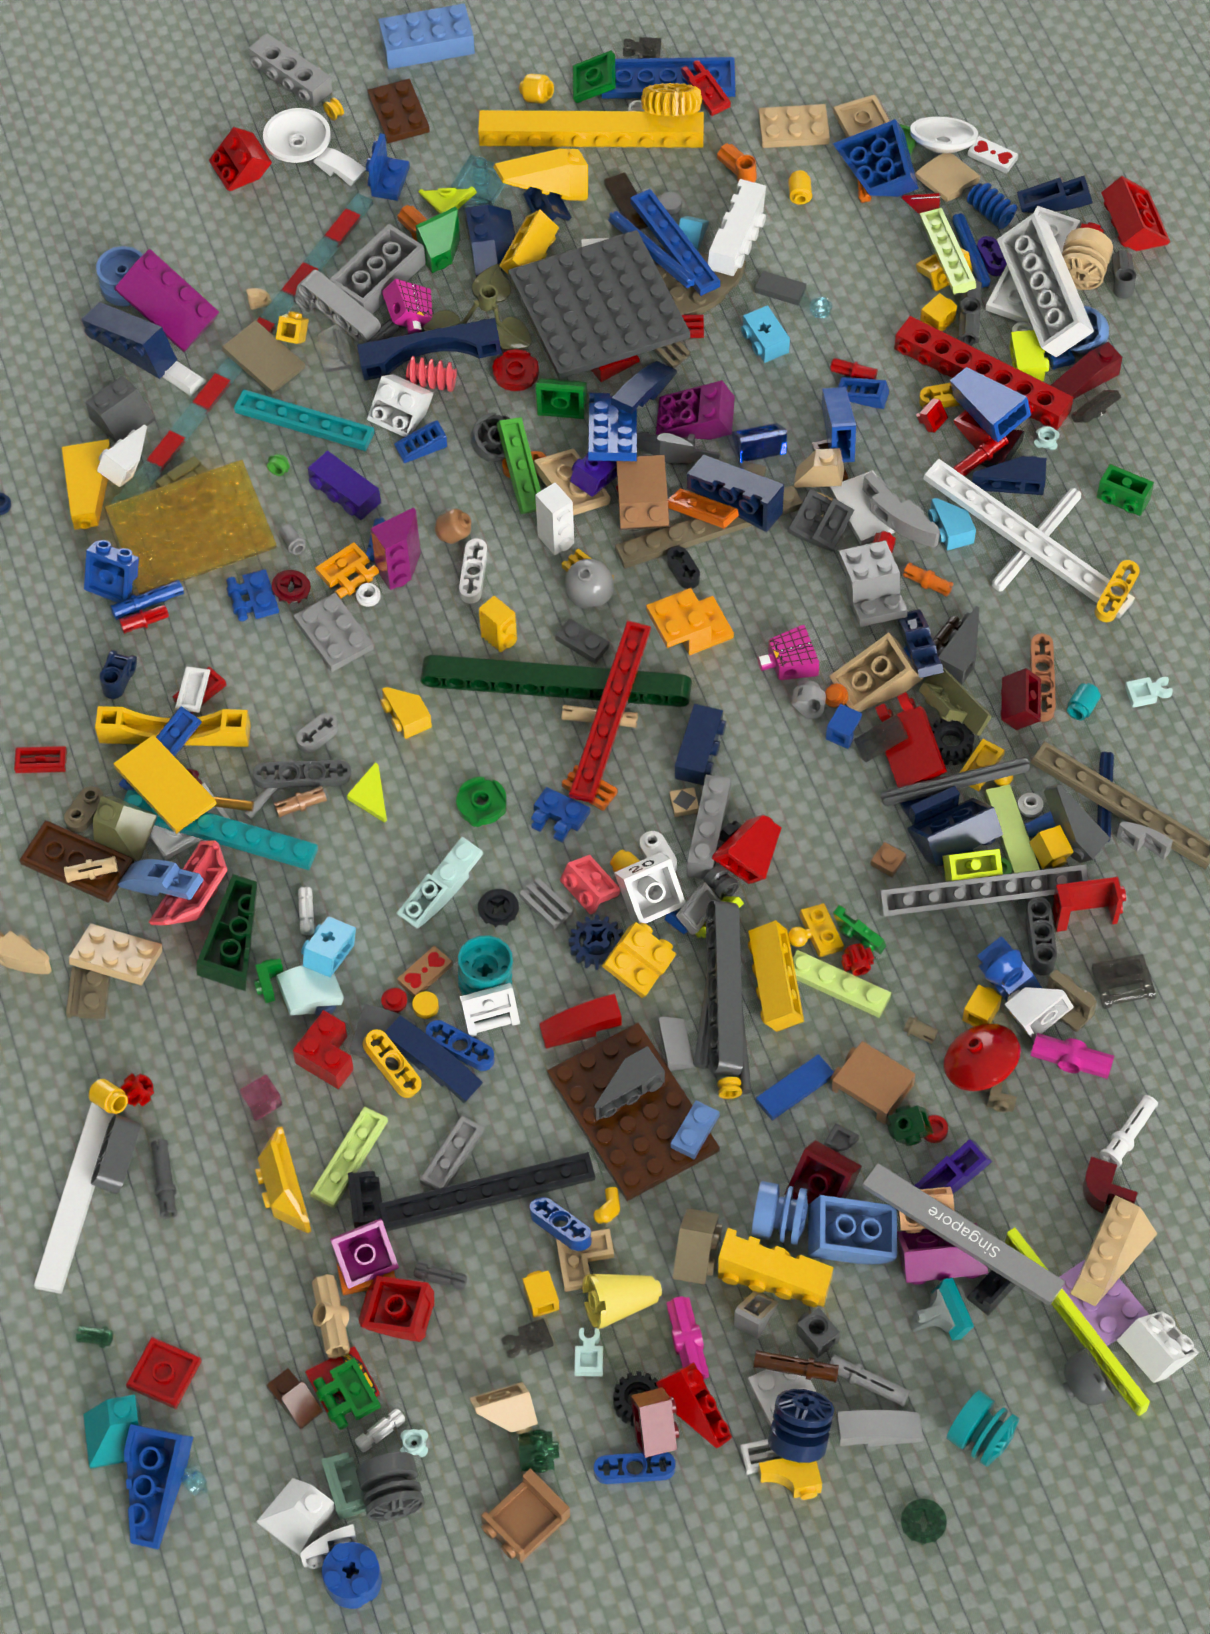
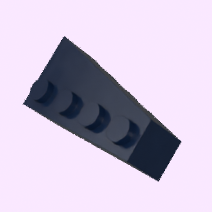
M101 302L81 319L85 327L84 331L89 338L96 340L158 379L178 361L163 328L159 325Z
M703 455L687 473V488L698 495L737 508L739 518L766 533L783 514L784 484L706 455Z

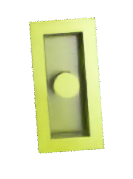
M1035 331L1011 332L1009 349L1012 366L1036 379L1044 381L1045 372L1049 371L1048 357L1044 358L1045 350L1041 348Z
M1000 849L943 856L946 881L1003 875Z

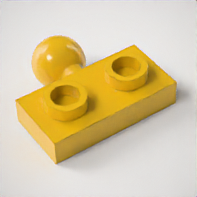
M982 739L959 773L998 764L1004 756L1005 750ZM1013 775L996 779L994 782L998 786L1009 785L1013 780ZM985 782L971 785L969 787L977 791H980Z
M824 903L800 910L799 916L805 929L797 926L788 932L789 941L792 946L802 947L810 939L818 957L843 951L844 944Z

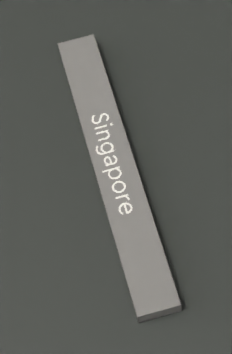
M879 1163L863 1183L862 1188L1048 1306L1051 1305L1064 1286L1065 1281Z

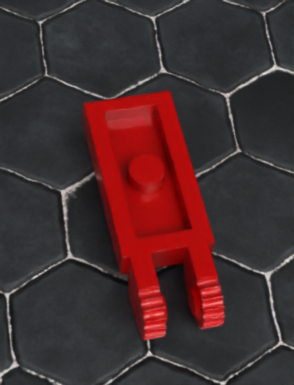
M696 60L693 62L694 70L697 72L695 76L687 66L681 68L682 75L687 83L701 90L702 104L711 117L731 107L729 98L709 70H706L700 61Z

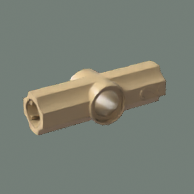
M326 1274L316 1277L312 1281L316 1302L312 1318L314 1325L321 1327L327 1357L337 1358L345 1356L350 1352L346 1332L349 1310L346 1306L341 1305L334 1275Z

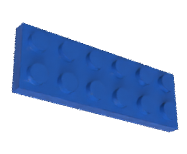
M734 57L615 59L616 89L603 93L602 99L641 98L643 89L654 84L678 83L689 85L682 75L681 68L687 66L694 76L697 75L693 67V62L696 60L700 61L706 70H709L727 97H735Z

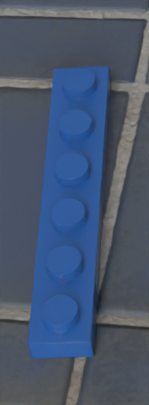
M648 189L630 197L631 205L668 254L695 277V285L693 287L698 294L702 296L719 288L721 283L719 278L653 191Z

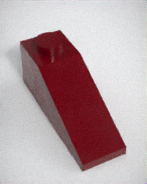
M1108 341L1088 352L1052 383L1051 386L1073 396V399L1118 376L1123 357Z

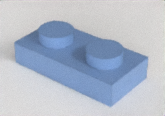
M696 1100L672 1140L671 1148L695 1159L718 1120L720 1112Z

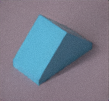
M690 216L680 218L679 227L697 251H699L709 221Z

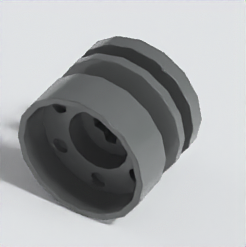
M407 1452L387 1453L371 1458L358 1466L356 1470L361 1491L366 1493L363 1497V1503L367 1506L365 1511L369 1520L389 1521L406 1517L424 1506L425 1500L421 1493V1485L419 1482L414 1481L418 1476L412 1454Z

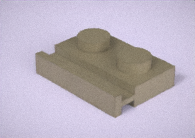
M72 967L66 1009L67 1018L76 1016L86 1019H105L110 976L87 969Z

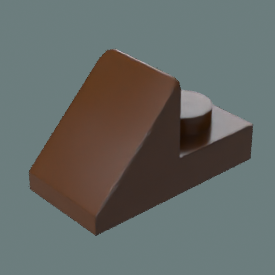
M289 1368L266 1384L269 1392L300 1429L323 1413L303 1381L300 1382Z

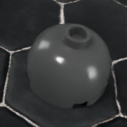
M493 412L483 415L475 423L471 432V445L480 458L490 462H498L506 458L497 423L500 420L510 418L506 415H496L497 413Z
M1087 1348L1080 1350L1069 1358L1064 1368L1066 1382L1062 1385L1070 1399L1076 1397L1083 1404L1099 1405L1114 1397L1115 1394L1106 1376L1097 1366L1098 1363Z

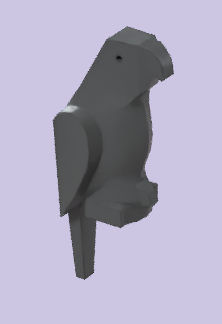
M649 432L637 433V448L647 451L652 455H665V462L694 463L695 460H699L703 455L714 459L720 458V453L695 449V434H689L688 437L680 438L670 433H662L660 435H650Z

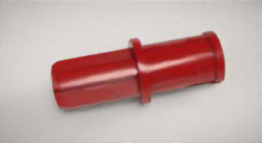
M837 358L832 360L830 371L850 376V378L876 380L878 369L860 365L857 361L852 363Z
M162 605L145 612L141 609L139 613L120 618L119 621L123 633L126 634L138 628H148V624L168 618L169 613L166 606Z

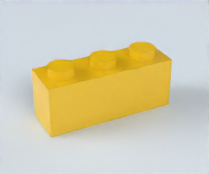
M541 210L526 216L499 266L508 274L510 269L545 259L548 247L556 240L555 234L559 227Z

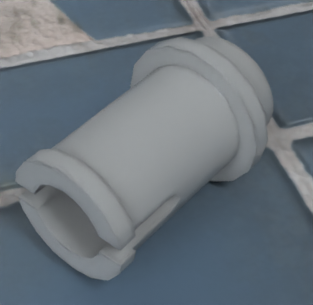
M291 524L282 526V530H279V535L288 545V551L295 555L301 554L306 548L305 540L298 536Z

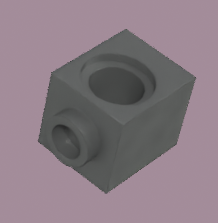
M820 1308L813 1312L807 1311L798 1319L797 1335L817 1358L839 1343V1330ZM819 1327L823 1330V1333L816 1335L811 1333L810 1329Z

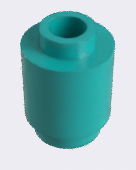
M1091 683L1080 684L1067 704V713L1079 721L1089 717L1101 698L1098 688Z

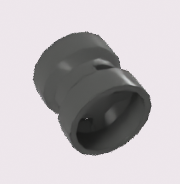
M717 865L706 874L704 882L710 888H714L715 895L722 900L725 896H732L738 890L740 883L734 877L728 875L729 871L722 865Z

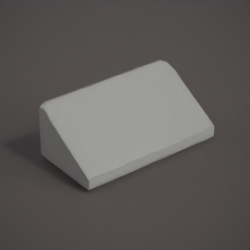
M658 1017L663 1051L669 1070L676 1071L694 1068L684 1019Z

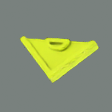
M472 186L468 189L438 188V190L424 191L420 189L418 191L420 196L439 214L455 206L459 209L477 193Z
M375 762L348 793L347 799L385 823L387 817L379 766Z

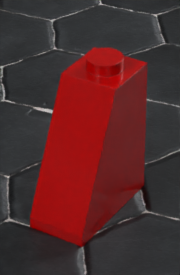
M765 815L746 820L713 854L712 859L748 884L766 879L782 827Z

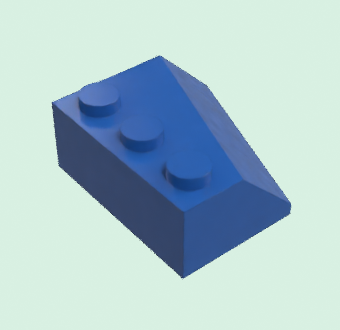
M896 119L832 143L869 195L899 197L919 189L905 134Z

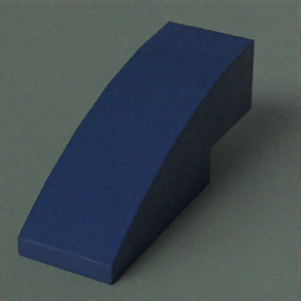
M1085 175L1063 183L1060 177L1017 192L1021 210L1027 213H1034L1037 206L1057 212L1093 204Z

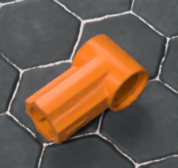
M726 143L721 146L720 151L717 153V159L737 176V181L739 182L740 179L755 182L757 179L755 158L751 155H744L732 144Z
M406 205L401 208L400 213L397 215L398 221L411 232L412 238L417 241L416 225L427 219L413 205Z

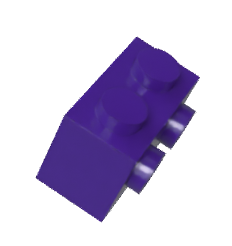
M587 453L582 460L579 458L573 464L570 482L593 497L617 477L616 461H588Z

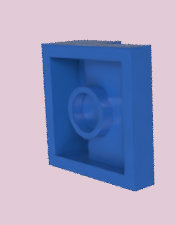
M95 541L86 550L84 590L117 603L129 599L132 595L133 581L138 577L139 557L132 555L130 549L111 547L109 541Z

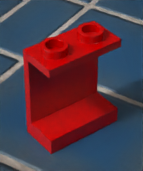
M1118 877L1057 884L1051 908L1056 932L1067 931L1071 911L1108 907L1112 925L1118 924L1119 916L1123 914V902L1126 901L1125 887L1120 886Z

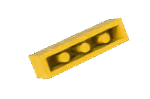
M775 920L749 930L750 941H748V948L753 955L754 964H752V970L757 978L758 987H756V993L762 1005L760 1015L763 1023L778 1032L804 1022L787 929Z

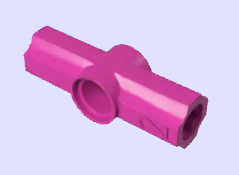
M1037 1033L1031 1051L1032 1057L1055 1063L1065 1072L1079 1073L1082 1071L1105 1079L1109 1077L1114 1060L1113 1055L1087 1048V1045L1078 1039L1069 1038L1063 1041Z
M683 1296L673 1298L671 1301L666 1302L672 1326L671 1334L676 1355H679L682 1367L694 1362L697 1369L702 1373L703 1379L709 1377V1370L703 1353L704 1343L700 1327L696 1325L690 1298Z

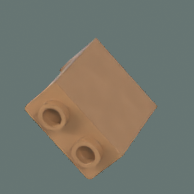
M862 1041L857 1048L852 1047L845 1059L847 1062L842 1068L837 1067L832 1074V1091L837 1094L841 1090L877 1112L876 1120L886 1125L889 1120L888 1116L894 1114L895 1110L913 1088L916 1074Z
M531 1468L522 1476L523 1482L492 1511L481 1514L483 1524L481 1528L485 1534L491 1539L496 1537L502 1543L500 1547L510 1559L515 1557L520 1563L570 1518V1507Z

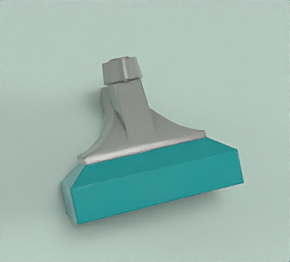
M943 1279L931 1291L929 1307L913 1313V1322L910 1323V1327L913 1332H916L926 1327L938 1326L946 1333H949L952 1341L961 1340L974 1327V1324L954 1279Z

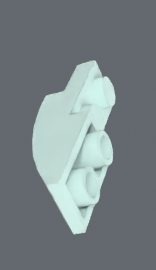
M461 837L433 874L430 875L428 873L399 909L397 915L416 929L425 924L444 907L470 877L468 875L469 871L484 854L482 850L464 837Z

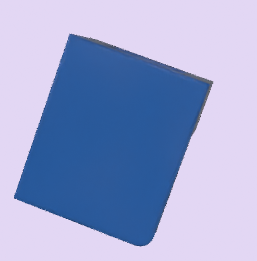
M840 704L827 725L826 740L849 749L853 742L854 730L862 718V713Z

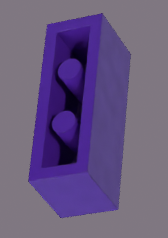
M328 450L308 467L309 483L316 490L320 489L327 495L329 500L340 504L351 516L354 515L362 520L381 503L379 488Z

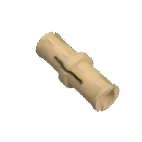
M115 856L95 861L88 859L86 863L64 867L67 883H70L71 881L85 878L92 880L96 879V876L118 872V865Z

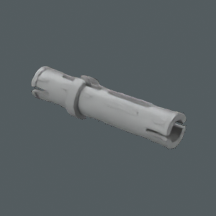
M835 1354L833 1355L829 1364L839 1365L838 1375L849 1380V1384L853 1386L858 1384L904 1407L910 1390H906L863 1369V1365L859 1363L854 1365Z

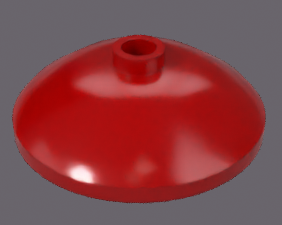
M982 1024L972 1027L960 1034L949 1046L944 1057L945 1074L954 1086L962 1090L981 1091L989 1089L1001 1083L1013 1072L1021 1054L1020 1043L1013 1031L1003 1025Z

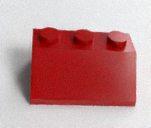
M1121 176L1101 192L1104 198L1103 204L1112 217L1111 223L1119 234L1118 240L1124 247L1140 251L1170 243V239L1147 189Z

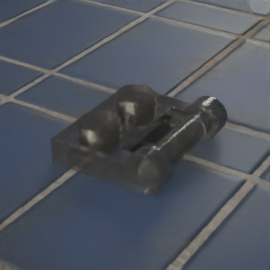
M1143 954L1092 964L1091 969L1103 1009L1112 1008L1114 1004L1139 999H1146L1148 1001L1156 998L1155 989ZM1142 983L1143 985L1141 989L1110 994L1109 991L1112 988Z

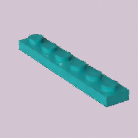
M244 389L234 406L235 413L363 451L367 450L375 434L374 427Z

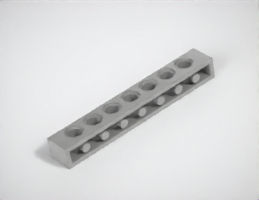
M1086 864L877 890L880 916H891L1054 895L1057 884L1088 881Z

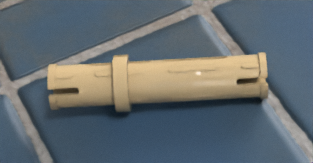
M564 704L562 720L593 723L597 708ZM624 711L620 726L637 728L638 712Z

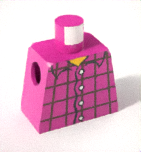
M395 279L382 291L392 322L407 327L408 335L422 332L421 328L432 319L430 288Z
M805 625L798 626L771 638L768 643L769 654L757 657L760 670L764 671L774 668L779 680L819 676V660Z

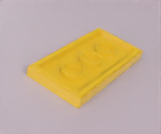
M154 735L113 763L114 768L176 834L216 805V800Z

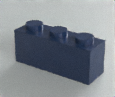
M694 704L675 763V779L704 786L706 774L712 775L714 762H711L713 756L718 755L720 748L718 738L719 735H724L727 721L723 720V710Z

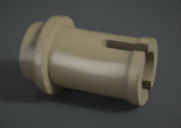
M916 1016L915 1018L909 1017L903 1031L907 1032V1036L911 1034L932 1045L939 1029L918 1021Z

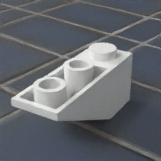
M143 425L137 430L133 429L123 440L119 439L112 448L105 449L99 456L100 463L97 471L118 487L133 478L140 461L147 426Z

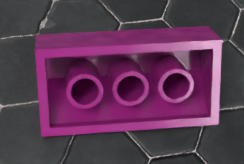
M148 249L134 263L114 288L147 320L161 326L166 337L183 352L214 323L219 314L215 307L151 249Z

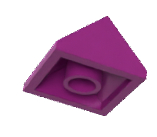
M381 1218L330 1239L333 1255L348 1289L374 1279L375 1276H381L399 1268Z

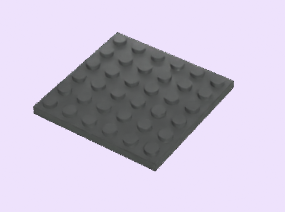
M638 230L508 270V276L559 380L690 338V331Z

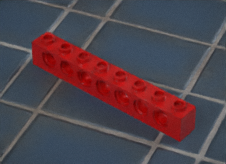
M912 316L908 317L895 334V350L939 371L943 375L953 378L968 367L1026 396L1031 412L1030 417L1041 422L1044 426L1058 430L1071 412L1073 396Z

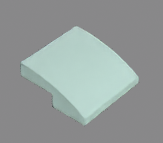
M301 965L276 976L289 1015L315 1014L317 1006L342 1005L344 997L335 974L330 978Z

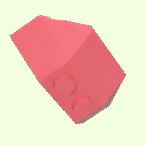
M216 840L200 841L182 869L199 873L204 879L192 899L188 900L166 894L149 920L151 925H171L197 921L204 914L206 905L216 895L218 886L228 870L221 848Z

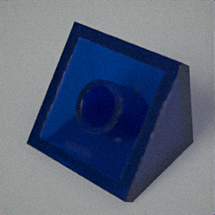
M778 423L732 431V438L740 463L786 454L787 429Z

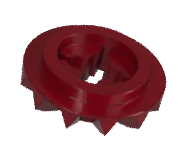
M296 570L279 572L273 578L271 585L273 595L278 597L279 602L284 600L289 605L291 602L299 604L302 599H307L311 589L309 579L303 573ZM290 582H293L294 585L292 592L288 591Z

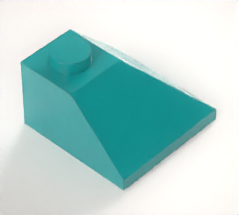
M135 1394L107 1399L83 1414L90 1469L124 1463V1449L130 1424L142 1426L140 1406Z

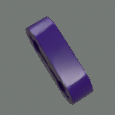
M984 236L978 240L977 248L986 270L992 276H1001L1007 265L1001 248L995 238Z

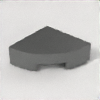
M835 1123L823 1145L836 1152L844 1151L856 1144L859 1140V1135Z

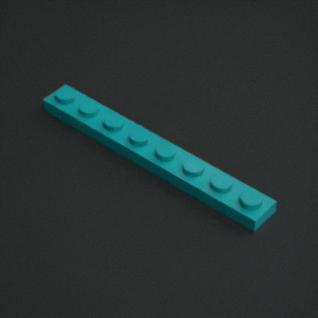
M128 789L123 801L158 815L136 791ZM205 812L179 832L206 841L216 840L220 845L306 870H310L318 851V844ZM158 815L154 825L172 830Z

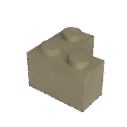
M687 1208L680 1226L672 1279L705 1285L708 1275L713 1276L715 1260L711 1259L712 1250H717L723 1224H718L719 1214Z

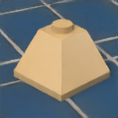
M523 1382L469 1398L476 1414L509 1432L516 1431V1434L526 1433L533 1429L532 1426L538 1424L530 1393Z

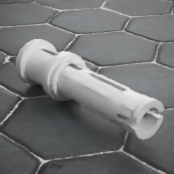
M1144 1095L1122 1129L1112 1134V1141L1099 1154L1102 1160L1117 1164V1168L1122 1165V1158L1127 1151H1131L1134 1147L1135 1137L1155 1108L1158 1107V1102L1153 1097Z

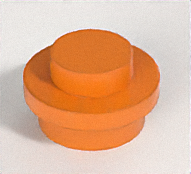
M832 684L825 691V703L831 708H838L840 704L845 705L848 701V691L842 684Z

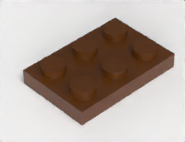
M410 78L367 90L369 100L382 132L385 134L387 144L430 132L429 124Z

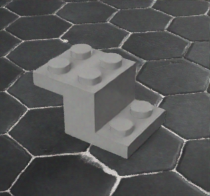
M886 540L839 550V559L846 573V596L860 627L907 617V608L900 594V571Z

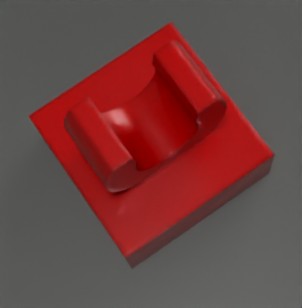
M934 398L927 405L923 406V410L920 413L916 414L919 423L924 424L927 431L935 433L948 419L940 399Z

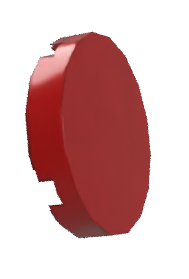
M507 350L503 352L502 356L494 360L492 366L493 377L498 386L505 390H525L531 387L538 379V361L531 356V353L525 350Z

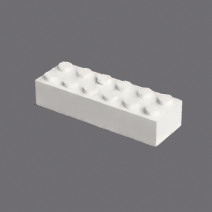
M1033 213L997 239L1043 350L1058 357L1094 332L1047 221Z

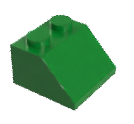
M552 378L539 379L536 383L537 415L584 419L587 403V382L556 380Z

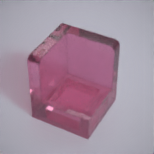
M267 1074L240 1089V1094L249 1106L255 1121L282 1106L280 1094Z

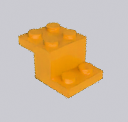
M689 588L646 605V611L667 648L682 642L688 654L692 655L734 638V632L714 596L698 601L693 590Z

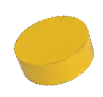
M420 992L412 1001L413 1011L419 1018H432L439 1010L438 998L431 992Z

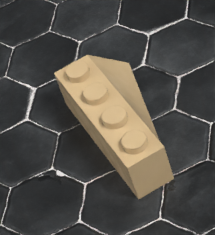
M1115 1195L1105 1213L1070 1293L1071 1295L1096 1306L1121 1275L1127 1271L1133 1261L1144 1251L1145 1247L1156 1237L1157 1232L1141 1207Z

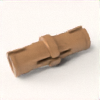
M319 786L304 793L296 792L294 793L295 796L274 802V807L278 817L281 818L299 810L301 812L306 811L307 807L326 802L327 798L323 787Z

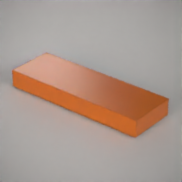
M681 488L668 499L669 509L723 529L739 516L737 508Z

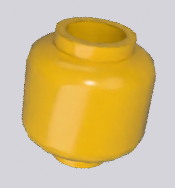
M530 73L521 81L519 91L526 102L544 104L553 96L554 85L547 75Z

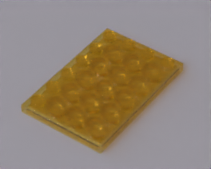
M243 460L105 506L121 549H130L132 555L139 557L138 577L134 580L139 595L173 581L179 580L181 582L277 548Z

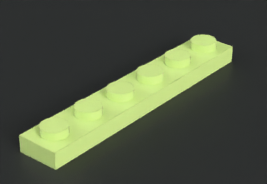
M938 208L920 213L921 223L953 294L965 293L968 290L975 289L976 281L943 209Z

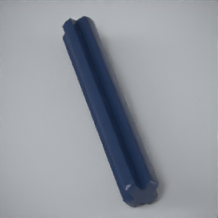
M1104 751L1100 754L1099 774L1113 782L1114 754ZM1098 804L1097 824L1111 838L1112 812Z

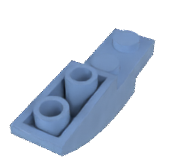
M146 859L131 864L118 883V886L156 897L159 893H164L191 900L204 879L199 873L180 869L174 862Z

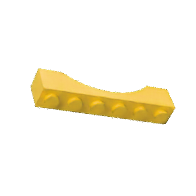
M98 706L95 730L99 743L141 744L152 735L156 737L171 718L145 715L124 707ZM222 709L209 715L197 717L202 723L184 744L192 746L249 747L251 724L248 710Z

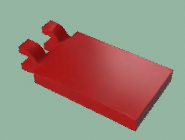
M906 692L897 696L904 711L896 715L893 714L891 709H887L884 703L875 707L883 723L877 730L898 788L932 780L947 772L925 709L921 706L916 708L914 699L912 697L909 698Z

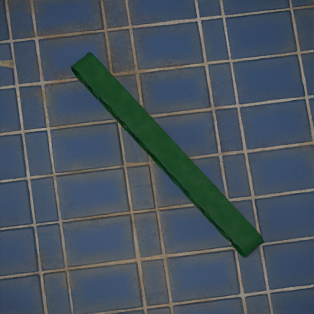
M428 655L423 659L420 682L424 686L431 688L600 701L611 669ZM637 671L627 703L672 707L687 706L690 702L692 680L689 676L683 674Z

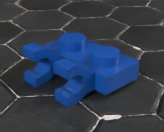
M546 787L534 804L535 812L531 817V820L534 822L531 828L541 832L549 818L557 821L554 826V831H556L554 839L563 843L570 829L576 831L580 829L590 814V807Z

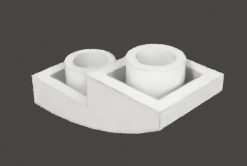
M328 147L314 160V163L330 177L336 173L350 186L366 170L354 159Z
M348 1525L331 1531L307 1546L300 1553L303 1566H309L312 1569L320 1568L323 1566L326 1556L336 1544L357 1542L354 1525Z

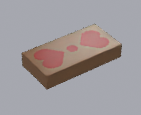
M433 946L399 976L397 982L409 994L415 997L418 993L424 992L453 966V962L436 946Z

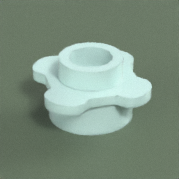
M1048 426L1036 430L1037 439L1034 441L1035 447L1049 448V450L1057 448L1056 440L1060 435L1058 431Z
M412 1429L404 1430L401 1433L400 1437L403 1447L400 1449V1452H407L420 1457L427 1455L426 1440L428 1439V1433L425 1430ZM413 1441L417 1442L415 1446L412 1445Z

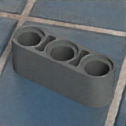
M1035 897L1029 901L1025 916L1032 970L1038 975L1045 976L1053 971L1056 962L1055 933L1049 901L1043 897ZM1038 911L1043 915H1036L1033 912ZM1037 934H1042V935H1044L1046 938H1039V937H1037L1036 935H1037ZM1040 957H1045V958H1047L1049 961H1042V960H1040L1039 958H1040Z
M118 1114L113 1115L106 1130L91 1178V1185L114 1194L120 1191L141 1127L140 1123Z

